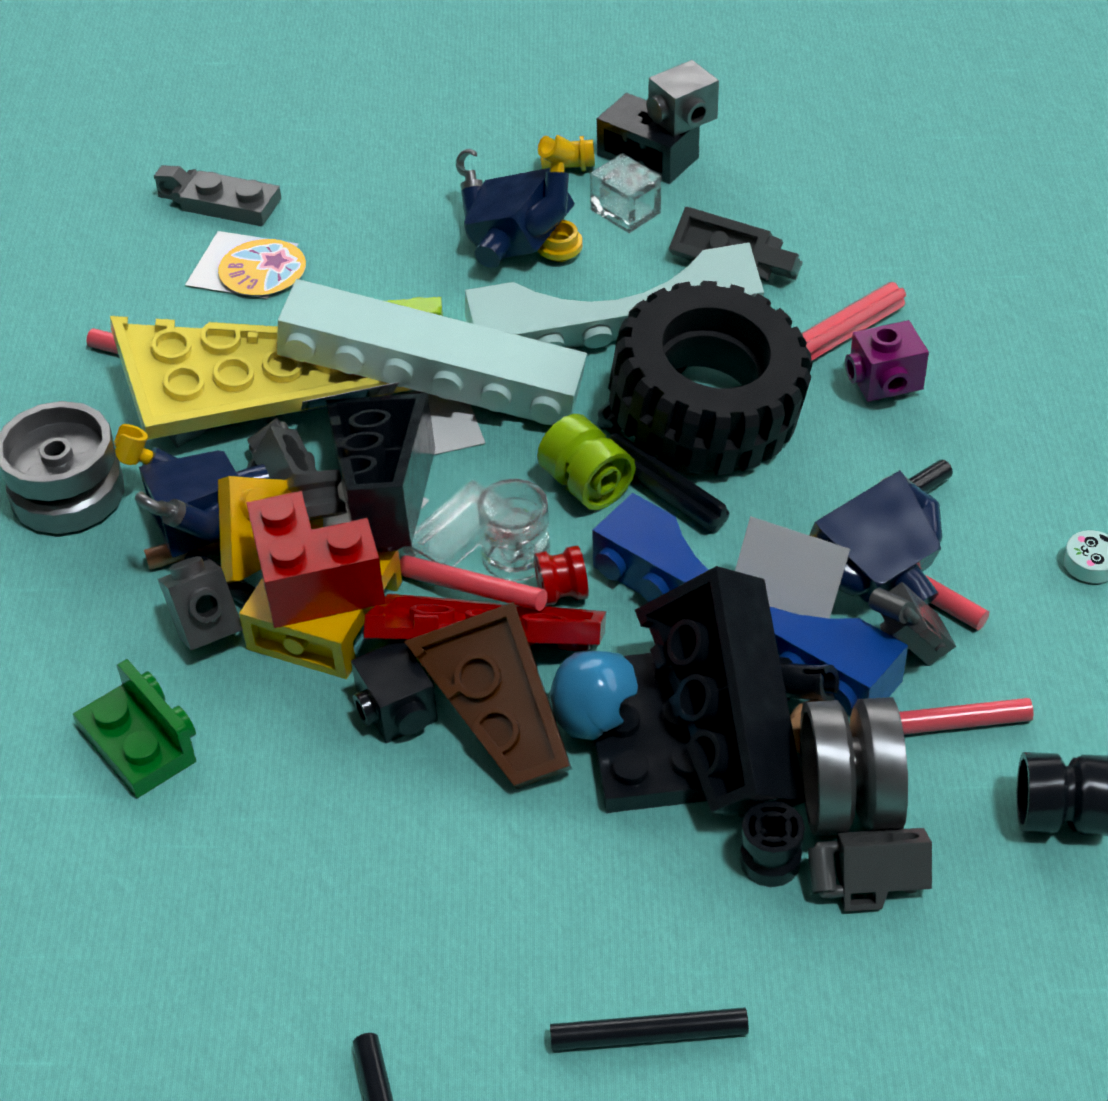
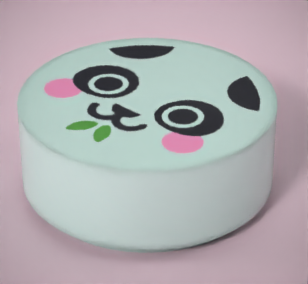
M1087 530L1074 534L1068 540L1064 554V566L1073 577L1087 583H1103L1108 581V534Z

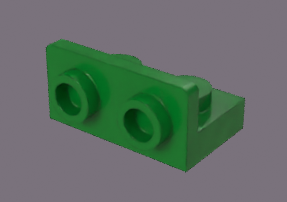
M125 659L117 664L122 685L74 712L73 717L80 732L136 799L197 762L190 739L196 735V731L189 716L180 706L177 705L171 709L165 702V695L155 677L149 671L140 674L132 663Z

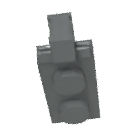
M161 165L154 175L158 197L171 199L181 204L182 211L251 225H264L282 199L280 186L221 175L215 172L197 171L196 169L186 172L181 166Z
M691 207L684 208L669 246V251L673 255L693 261L703 250L750 242L760 280L769 281L771 273L796 280L803 261H800L798 258L799 255L797 253L781 249L783 245L782 239L774 237L771 231Z

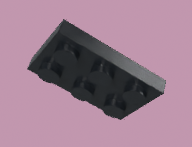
M651 653L624 656L633 665L638 684L637 694L623 700L620 705L619 714L624 720L623 723L603 732L598 739L593 740L605 812L613 813L707 801L686 746L691 739L687 726L683 719L675 718L669 702V698L674 692L666 671L656 668Z

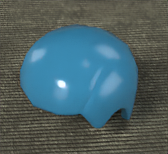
M583 651L574 653L566 658L557 669L549 695L550 706L557 723L572 738L596 740L603 732L621 725L624 721L619 714L621 703L623 700L637 694L638 684L633 665L622 654L606 651Z

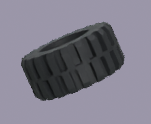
M688 281L673 285L671 291L662 288L647 296L646 301H640L629 311L628 318L622 322L618 332L608 389L610 390L609 403L611 411L618 417L617 423L627 437L635 436V445L645 452L657 454L661 462L672 468L674 464L688 467L687 472L701 475L703 470H714L715 475H726L733 473L736 467H740L742 471L759 466L762 459L764 461L772 459L782 450L783 444L790 441L811 380V354L806 347L807 342L797 326L791 327L793 321L790 316L781 308L773 309L770 300L757 293L755 297L744 293V287L733 284L730 285V288L717 286V281H702L700 285L691 286ZM691 366L715 369L731 376L742 386L735 388L704 386L686 378L676 369Z

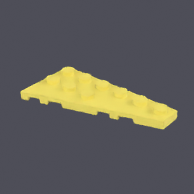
M110 316L112 335L142 430L148 435L147 440L303 411L301 410L303 401L389 384L277 355L278 326L208 322L203 328L175 327V320L156 319L155 325L128 324V317ZM397 387L394 393L408 391L412 389L405 387Z

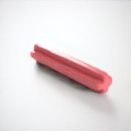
M888 282L804 331L802 335L807 342L806 347L811 354V360L813 361L850 339L853 332L865 330L905 305V290L899 288L895 282Z

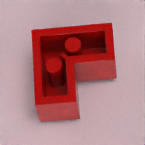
M302 491L246 502L274 628L386 604L379 556L368 518L311 529Z

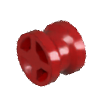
M578 545L566 547L562 554L550 555L546 551L534 553L538 588L545 589L547 592L545 606L556 605L560 598L569 596L577 601L588 599L587 573Z

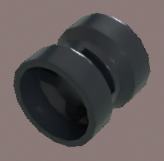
M766 801L754 805L744 815L741 831L740 864L742 871L748 879L758 885L767 887L783 886L792 881L799 873L805 826L801 815L795 808L783 802Z

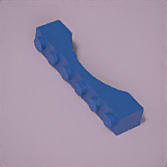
M634 493L629 495L592 530L593 567L598 569L606 578L617 580L641 594L648 602L708 571L694 555L682 536L676 516ZM770 607L779 657L789 658L793 664L833 665L838 671L840 682L838 693H833L834 700L839 701L847 715L851 716L852 709L858 699L890 697L903 682L908 645L860 618L830 619L799 615Z

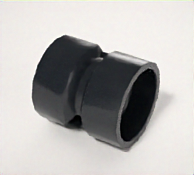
M1023 752L1018 765L1016 788L1017 817L1020 830L1022 832L1057 833L1065 821H1067L1072 832H1079L1081 835L1108 836V756L1082 754L1077 758H1073L1069 765L1066 766L1061 756L1057 753Z

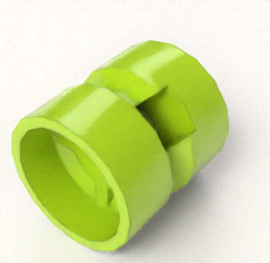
M571 414L554 423L543 436L537 452L539 465L561 485H567L566 489L589 510L603 509L618 500L629 487L636 468L634 459L611 438H606V435L582 414Z

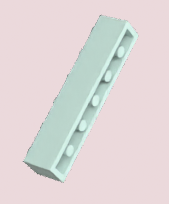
M300 279L295 280L278 318L277 355L389 384L399 382L397 387L409 388L546 425H553L563 417L573 413L587 353Z

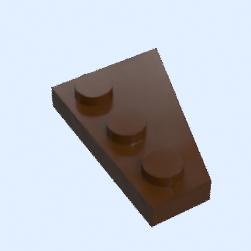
M514 602L404 641L516 789L572 770Z

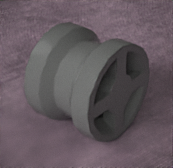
M340 470L310 472L286 478L288 490L291 492L302 491L309 520L347 513L346 502L339 498L338 486L342 481Z

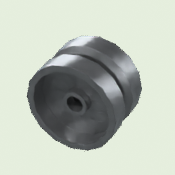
M52 402L40 404L23 411L3 426L0 432V475L6 483V493L11 508L21 523L39 532L62 534L90 527L102 521L117 508L124 493L123 473L120 462L115 454V444L110 425L100 411L83 403Z
M894 698L858 699L852 709L850 725L847 714L838 700L803 702L800 720L801 776L806 802H804L812 834L821 836L848 832L855 817V808L858 818L866 831L903 829L906 823L908 808L907 754L903 726Z

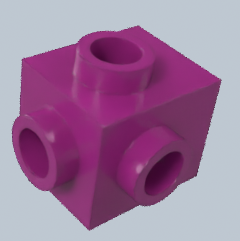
M909 320L853 332L851 353L845 357V369L849 381L852 384L857 383L866 401L870 402L924 390L929 351Z

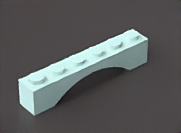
M750 242L703 250L688 267L669 281L644 293L618 300L587 302L560 299L534 292L515 282L465 290V317L468 323L566 348L580 346L599 348L609 344L611 341L617 340L621 324L628 318L629 311L640 301H646L647 296L662 288L671 291L672 286L677 283L689 281L691 286H697L702 281H717V286L730 288L731 284L744 287V293L754 297L757 293L763 296L764 290Z

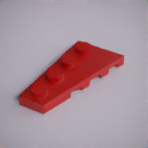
M387 594L385 596L386 604L375 605L365 615L364 638L412 639L509 603ZM515 605L530 646L535 645V643H555L562 650L587 651L591 649V645H600L605 634L606 611L547 606L541 611Z

